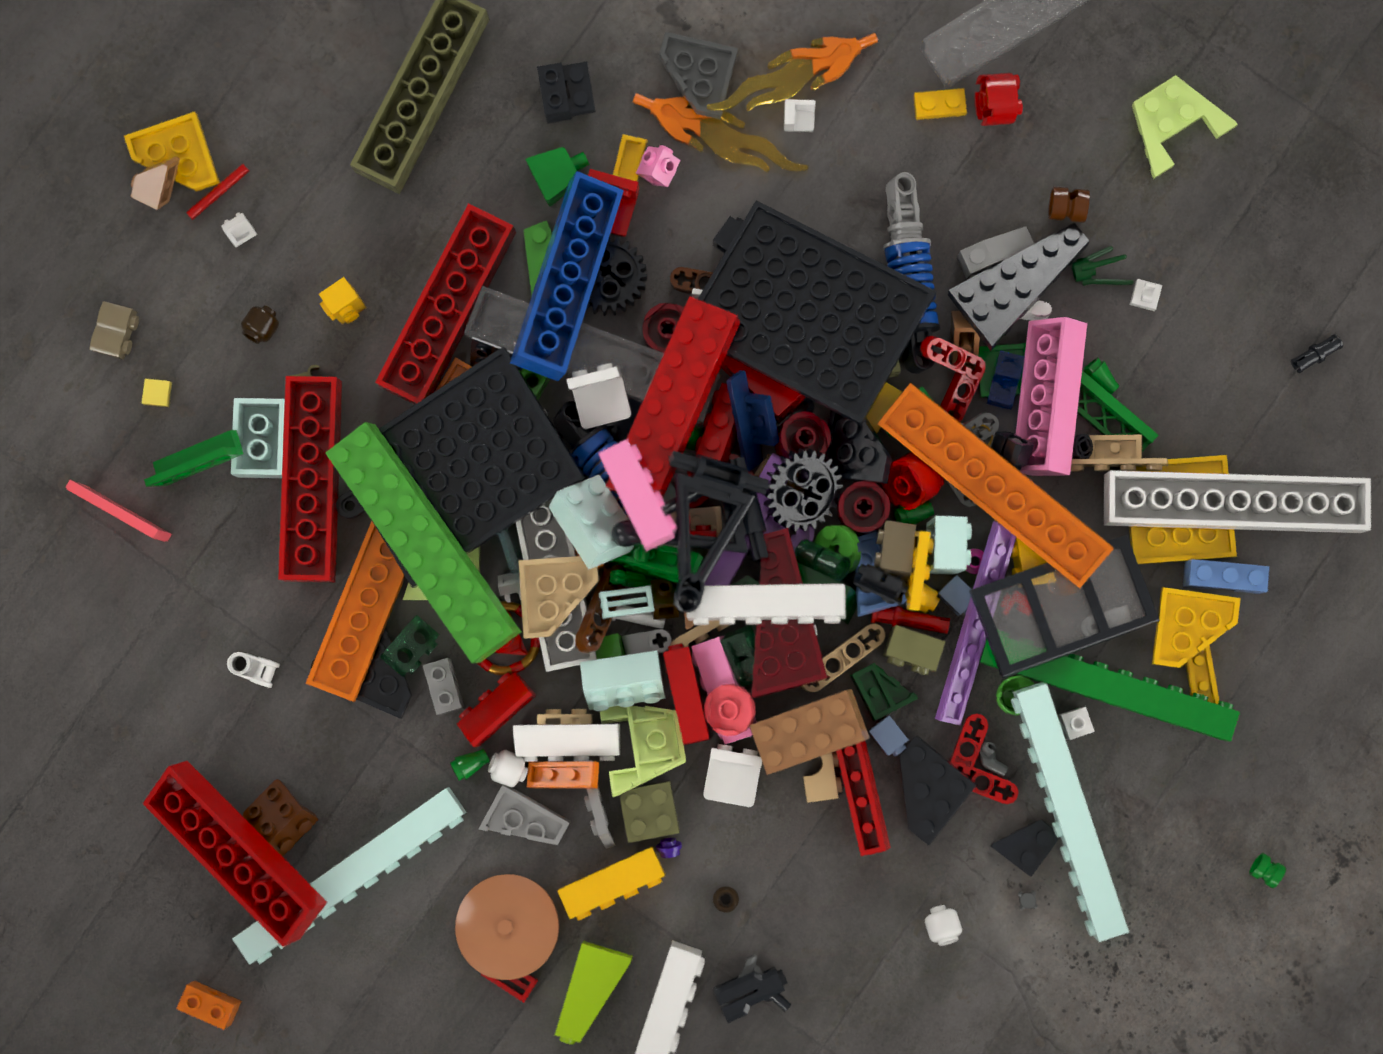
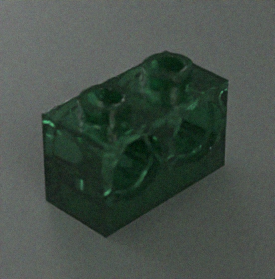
M416 615L379 657L402 677L407 672L412 675L422 664L419 658L424 653L429 655L436 648L438 643L435 640L440 634ZM414 633H422L425 637V643H417L414 639ZM399 651L408 654V663L399 661L397 657Z
M751 625L728 632L720 640L737 683L741 687L753 683L756 636Z

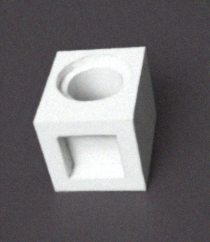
M1079 707L1057 715L1065 740H1072L1095 732L1086 707Z

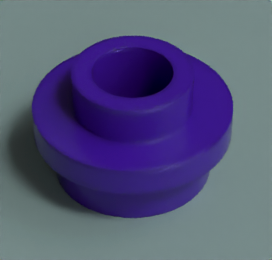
M672 837L661 839V843L656 845V851L659 852L661 858L676 857L680 855V849L682 848V843Z

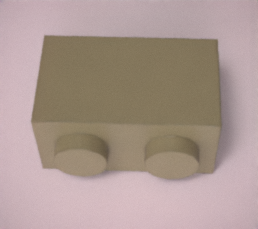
M885 521L883 528L878 529L876 544H880V551L875 553L874 567L884 571L881 578H887L888 574H891L906 582L908 581L912 572L916 525Z

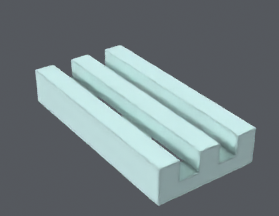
M651 585L599 593L603 619L654 611ZM646 592V597L607 602V597ZM645 602L648 604V607L611 612L608 610L609 607Z

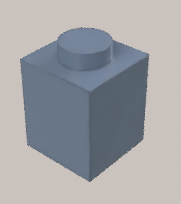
M956 575L938 592L937 596L957 616H960L962 613L966 615L971 598L969 590L971 589Z
M889 715L867 731L886 756L893 754L895 757L907 748L904 744L908 741L907 737Z

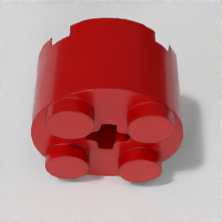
M997 73L978 76L976 85L980 84V92H975V109L978 120L983 119L981 126L1013 124L1017 115H1021L1023 111L1022 100L1018 99V90L1020 88L1019 75Z
M909 452L891 463L888 483H882V487L894 505H901L905 507V510H912L936 496L940 487L944 485V479L913 452Z

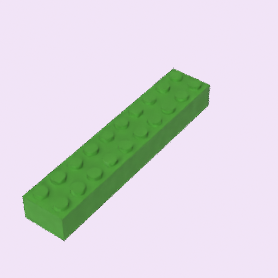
M364 422L325 453L471 663H481L521 633L518 626L375 424Z

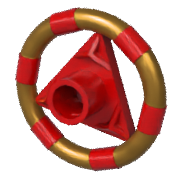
M500 601L510 616L509 611H512L522 618L521 604ZM518 634L494 653L524 655L525 657L522 660L509 666H499L485 659L481 663H477V665L487 672L496 675H505L507 672L511 675L514 672L518 673L534 661L541 646L539 638H531L530 649L527 652L522 638Z

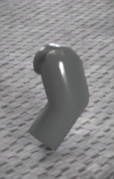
M986 741L982 744L979 751L981 765L1003 778L1008 770V766L997 761L995 744Z

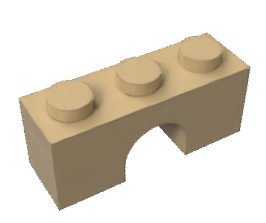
M836 751L820 756L822 763L818 772L803 776L807 803L838 799V793L842 792L840 777H835L834 767L839 766Z

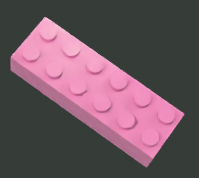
M1068 317L1032 320L1028 323L1016 435L1033 443L1034 447L1028 465L1020 470L1023 474L1030 476L1070 475L1087 323Z

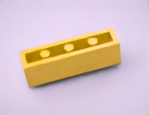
M651 846L559 888L557 891L569 918L576 917L579 921L592 915L590 910L598 906L603 910L616 904L614 899L622 895L627 899L638 894L637 888L646 884L648 888L662 883L661 877L665 876V871L654 847Z

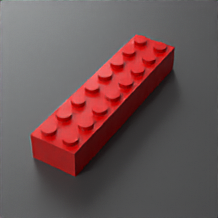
M468 203L375 382L380 388L414 405L434 393L516 234L512 224Z
M691 296L688 298L627 437L630 446L635 444L642 459L638 460L641 468L647 467L653 479V482L650 483L653 492L659 491L662 499L676 470V467L669 466V456H671L673 450L680 453L684 452L740 325L737 315ZM609 477V480L605 487H607L610 491L617 493Z
M286 376L278 576V580L284 582H336L338 521L336 502L339 491V472L325 453L340 442L342 381L337 377Z
M188 761L168 766L143 802V805L282 947L301 939L328 903Z

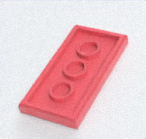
M69 480L66 485L68 491L151 538L168 542L172 535L84 484Z

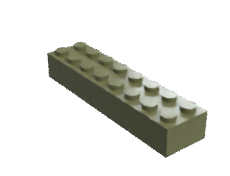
M467 0L434 1L350 164L355 173L398 194L401 193L489 22L486 9Z

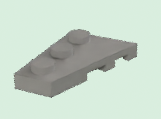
M598 784L597 789H587L588 796H584L588 812H593L594 820L590 821L594 836H599L607 849L616 845L607 827L609 820L601 803L603 799Z
M502 785L479 830H490L504 835H515L529 840L558 845L571 821L514 788Z

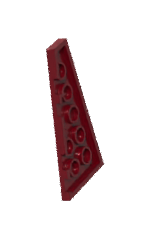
M788 528L763 534L769 557L761 560L759 585H803ZM789 619L787 624H772V620H761V624H756L751 698L828 679L813 623L799 624L798 619Z

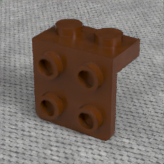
M278 779L274 780L243 812V817L281 856H284L291 850L295 843L319 820L312 811L300 805L284 783Z

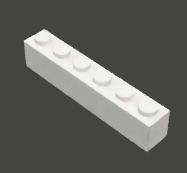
M845 584L704 586V593L699 607L695 611L687 613V618L689 621H693L694 625H709L711 620H719L721 625H733L735 620H745V624L752 625L761 624V620H772V624H787L789 619H798L799 624L814 623V619H824V623H840V619H845Z

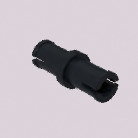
M1333 334L1321 343L1309 346V350L1291 359L1294 370L1297 369L1298 373H1302L1315 363L1320 364L1324 362L1325 357L1343 348L1340 337L1337 338L1338 335Z

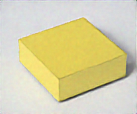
M145 379L142 404L169 407L172 382Z

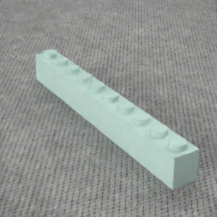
M1040 682L1013 691L1014 699H1011L1012 706L1016 714L1020 713L1023 722L1019 724L1024 739L1028 738L1031 748L1027 749L1031 762L1037 764L1039 772L1036 773V778L1040 788H1045L1047 797L1044 798V802L1048 812H1053L1056 822H1053L1052 826L1056 837H1061L1064 845L1060 847L1061 854L1065 862L1069 861L1072 870L1068 872L1073 887L1077 886L1080 896L1076 897L1081 911H1085L1088 918L1085 921L1089 936H1094L1099 942L1128 933V927L1046 683Z
M450 787L442 790L310 883L328 902L316 919L319 916L325 919L336 911L334 907L341 901L346 904L358 896L355 891L363 885L367 889L379 881L377 875L383 871L389 874L400 866L398 861L404 856L410 859L421 851L419 846L424 842L428 841L431 844L443 836L440 831L448 825L452 829L464 821L461 816L467 812ZM255 922L232 938L249 965L256 961L259 964L273 956L270 951L277 946L280 949L284 948L258 922ZM314 922L310 925L307 931L315 926Z

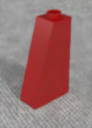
M727 355L722 363L721 368L730 377L739 370L746 371L750 393L771 396L775 420L778 423L806 398Z
M683 643L668 646V651L663 652L683 744L688 745L711 740L690 648L683 647Z

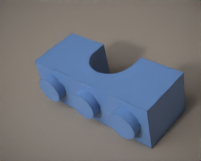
M1190 559L1185 561L1183 587L1234 590V592L1261 594L1268 592L1269 566Z

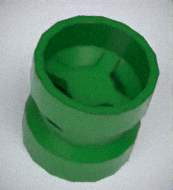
M1261 853L1253 862L1249 874L1256 879L1262 878L1265 885L1273 889L1284 877L1286 867L1280 863L1271 862V858L1268 855Z

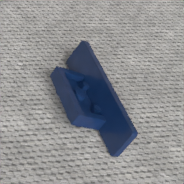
M739 370L727 379V389L730 396L741 458L744 457L746 468L750 472L763 461L760 444L775 446L779 442L771 396L750 393L746 371Z

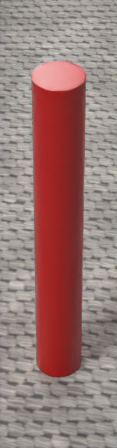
M244 164L240 165L186 213L192 220L195 219L245 176L249 170Z

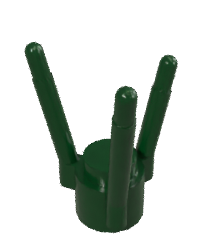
M1112 246L1089 256L1079 258L1077 262L1072 263L1075 282L1082 281V286L1089 284L1132 285L1134 283L1133 280L1092 278V276L1096 275V267L1127 258V255L1123 254L1097 262L1091 261L1113 250Z

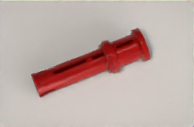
M898 605L872 613L871 623L881 622L891 624L892 627L902 625L948 634L950 618L903 610Z

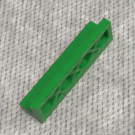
M1082 370L1080 384L1082 400H1079L1078 404H1083V409L1078 405L1077 413L1102 435H1142L1143 452L1158 437V434ZM1086 395L1090 397L1091 400H1086ZM1097 403L1101 407L1102 417L1090 416L1087 412V404ZM1116 419L1120 423L1121 433H1110L1107 430L1106 420ZM1125 428L1129 430L1130 433H1125Z
M229 430L153 462L156 475L144 479L146 487L167 486L243 455L237 430Z
M661 544L649 550V560L646 563L637 562L633 558L634 551L638 546H634L629 553L608 561L612 566L621 565L626 570L678 583L677 548ZM690 551L691 574H695L703 557L699 553Z

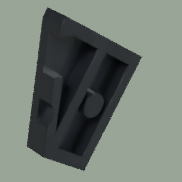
M1039 819L991 843L990 847L1032 877L1060 837L1057 838L1054 829Z

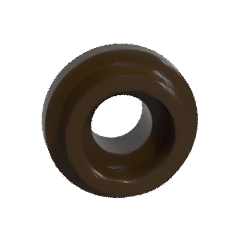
M723 886L714 893L713 903L716 909L728 913L737 907L739 896L733 888ZM725 894L731 897V901L728 904H724L721 901V897Z

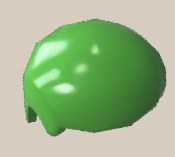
M1023 675L1008 677L1001 682L997 689L996 701L998 706L1007 714L1020 715V713H1015L1011 699H1014L1013 691L1034 685L1035 683L1029 677Z

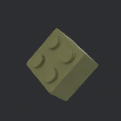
M895 625L891 628L882 656L888 658L886 663L898 667H903L904 664L912 666L911 671L928 675L929 672H936L945 641Z
M671 781L635 787L619 795L628 843L680 833Z

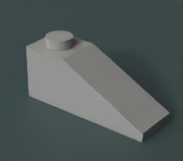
M1025 226L960 250L957 259L968 280L1032 246L1034 242Z

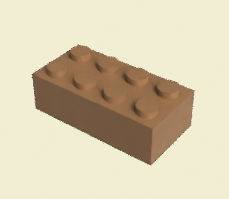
M852 689L750 725L767 775L870 739Z

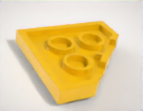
M196 112L124 136L131 159L134 162L148 168L176 156L180 158L175 177L176 182L194 191L220 184Z
M915 532L912 562L913 573H911L907 581V585H909L908 593L911 594V597L907 598L906 609L920 611V606H925L927 591L923 590L924 580L929 579L930 565L926 564L927 555L932 554L934 539L930 538L931 532Z
M1162 587L1158 610L1159 622H1157L1152 664L1180 668L1189 659L1238 624L1241 598Z

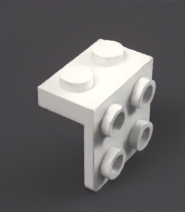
M612 363L597 366L598 371L589 374L587 369L573 372V378L566 379L569 389L573 391L581 426L585 429L620 421L631 416L620 367H613Z
M718 744L717 748L711 749L703 793L704 798L752 807L755 801L762 759L758 756V751L743 748V752L738 753L732 751L733 746Z

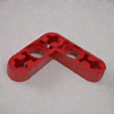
M928 336L921 343L922 355L955 371V375L940 407L946 412L952 410L954 412L953 417L961 422L986 369L985 362L981 357L936 336ZM935 345L942 349L941 354L932 351L931 346ZM953 351H957L958 358L956 362L950 364L949 355ZM967 361L974 364L975 369L972 370L971 368L964 366L965 362ZM965 383L966 392L959 397L957 394L958 387ZM955 399V400L959 401L960 403H959V404L954 403L953 400Z
M971 714L964 721L949 762L957 768L961 766V771L967 775H970V770L974 771L975 773L970 778L974 782L981 775L988 778L989 786L987 789L981 791L975 788L973 790L974 793L1003 804H1011L1018 797L1019 792L1016 785L974 767L988 730V721L981 714ZM977 718L980 719L979 724L983 725L982 730L977 729L974 737H979L978 742L971 738H964L965 732L971 735L973 727L969 723ZM964 742H970L974 746V752L969 757H964L960 753V746ZM994 780L999 781L996 786L1000 788H1006L1009 785V791L1013 792L1012 796H1007L1003 800V794L994 791L993 796L989 795L994 787Z

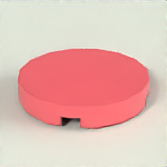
M724 684L715 688L707 696L704 705L705 718L716 733L724 736H736L746 731L753 723L756 714L755 702L745 688L736 684Z

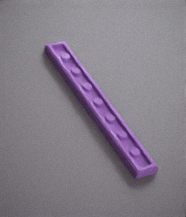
M993 521L974 588L1005 577L1016 536L999 522ZM1000 591L984 596L992 618ZM972 598L969 601L935 719L960 726L986 642V635Z

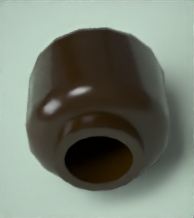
M265 305L262 308L252 307L241 322L242 334L256 344L268 342L279 327V322L275 317L276 312Z

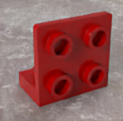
M590 169L588 176L624 190L610 233L626 237L640 191L639 182Z

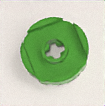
M846 525L826 526L818 533L814 547L811 550V555L825 573L833 577L851 573L857 568L861 559V551L858 552L857 543L860 542L856 533ZM837 545H839L838 551L840 555H836L834 550Z

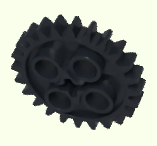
M609 236L603 254L609 260L600 264L586 308L587 310L592 306L593 314L602 309L603 316H606L607 311L611 309L612 313L616 315L617 308L619 307L622 311L626 312V304L635 306L633 297L641 299V292L639 290L646 289L644 281H647V274L643 272L647 271L646 264H641L643 262V255L636 256L637 247L629 250V241L621 245L620 237H617L615 242H611ZM621 269H628L630 273L627 275H620L618 271ZM607 289H615L617 291L614 295H606L604 293Z
M799 448L798 454L789 451V459L780 456L782 464H772L775 472H767L771 480L768 482L770 484L769 490L764 495L769 499L763 503L770 508L767 513L774 517L773 520L781 524L784 528L790 527V529L796 532L799 528L807 531L808 525L816 529V521L825 523L823 517L825 514L832 517V512L829 509L831 507L838 508L834 500L841 497L836 492L843 487L842 484L836 482L842 475L835 472L838 466L832 463L831 458L811 448H808L807 452ZM801 469L800 475L796 478V473ZM821 479L820 485L816 487L817 482ZM789 480L820 495V498L815 499L786 485L785 482ZM789 493L788 499L784 501L786 494ZM810 502L809 507L805 510L806 504Z

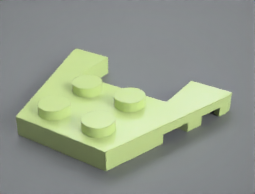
M1176 75L1132 104L1139 132L1144 141L1146 157L1149 159L1151 166V175L1154 179L1175 165L1161 145L1170 137L1200 118L1204 120L1216 139L1238 125L1235 120Z
M613 706L607 710L600 711L601 724L628 721L635 768L609 771L612 797L633 789L686 762L676 710L650 706Z

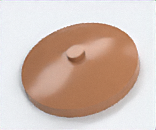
M505 874L490 877L469 891L459 907L455 932L462 955L475 970L494 979L512 980L527 976L545 964L556 947L560 925L556 906L544 888L526 877Z

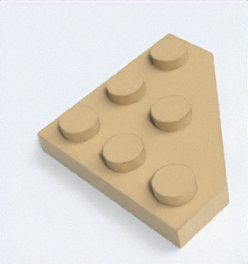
M580 556L519 560L524 639L551 637L598 583V566L589 570Z

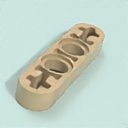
M869 624L860 629L822 658L828 679L816 682V687L813 685L808 686L807 684L801 687L807 692L821 690L881 645L885 639L884 629L878 624ZM869 629L871 631L876 630L878 632V634L876 635L877 641L870 640L863 645V643L857 639V637L860 636V639L864 640L870 635L868 632ZM850 643L856 644L859 648V654L855 658L849 657L846 653V647ZM830 658L836 659L839 663V669L835 673H831L826 669V662Z

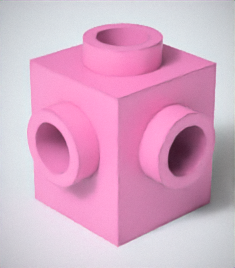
M660 145L659 148L648 146L642 156V161L636 174L652 185L668 187L676 173L680 160L672 155L673 151L666 146Z

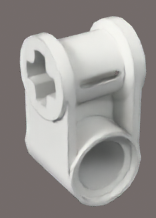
M243 652L233 653L227 660V667L231 673L268 688H272L271 680L276 668L280 666V663ZM242 656L245 658L247 665L244 670L239 671L235 666V662Z

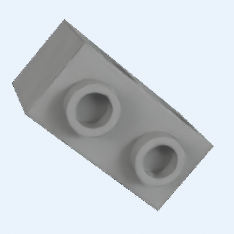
M446 658L423 665L436 715L465 708L452 659Z

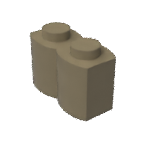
M103 301L99 310L97 325L92 335L90 350L124 360L125 356L129 355L132 349L130 335L132 331L137 329L139 324L137 311Z

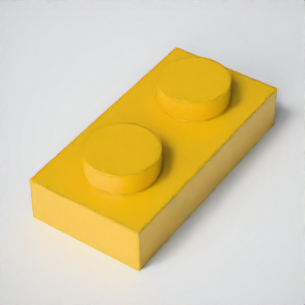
M964 88L914 93L916 120L965 116L967 113Z

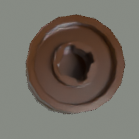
M1053 186L1049 201V219L1063 221L1066 217H1069L1072 222L1085 223L1089 210V190L1075 188L1072 192H1069L1066 187Z

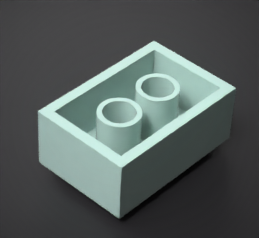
M234 398L233 430L238 432L244 454L231 459L232 475L238 478H282L285 399Z
M600 475L557 491L549 505V509L589 570L629 553L634 547H622L613 540V527L618 522L627 520L628 517L610 490L605 487L606 484Z
M935 516L926 523V532H931L930 538L934 539L932 554L927 555L926 564L930 565V574L956 575L966 570V566L971 563V550H967V539H971V524L967 523V517Z
M657 651L580 662L583 691L589 710L604 711L613 706L630 707L634 703L645 702L652 704L660 701V699H665L662 670Z

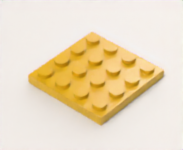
M1227 455L1167 459L1168 466H1162L1161 471H1148L1146 466H1138L1135 470L1138 472L1229 474ZM1129 526L1130 544L1138 564L1237 557L1234 529Z

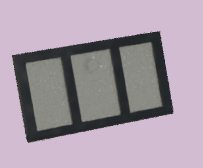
M1127 534L1107 541L1114 549L1081 588H1078L1049 563H1045L969 590L1002 678L1159 622V617Z

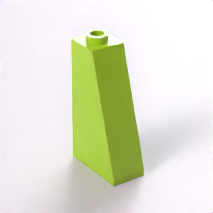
M587 941L582 942L555 1035L560 1037V1041L574 1045L575 1041L581 1042L630 965L633 955Z

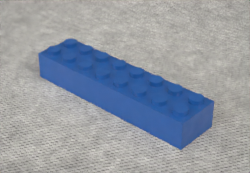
M578 171L569 181L510 364L555 381H559L566 374L624 190Z

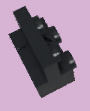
M587 61L562 65L561 62L537 66L547 124L572 120V116L596 112ZM566 83H568V87H569V93H570V98H569V99H568L567 91H566Z

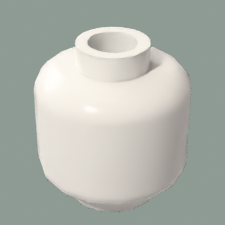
M502 750L499 754L495 753L493 755L488 772L491 773L493 781L508 787H514L519 781L523 782L525 780L528 768L525 767L523 757H516V753Z
M945 905L930 909L931 914L924 920L930 940L938 943L939 946L958 941V936L962 933V927L957 912L954 909H946Z

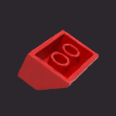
M507 672L497 681L499 686L493 692L488 689L478 698L480 703L472 709L469 706L459 715L461 720L457 725L473 747H480L537 696L518 673L514 672L511 675Z

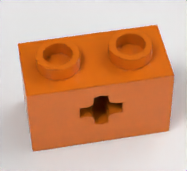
M193 981L186 985L176 1009L224 1030L232 1025L242 1001L202 983Z

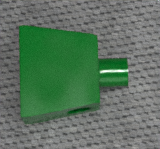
M565 147L526 159L527 165L549 207L565 196L568 183L576 171L590 165L584 152L570 158Z

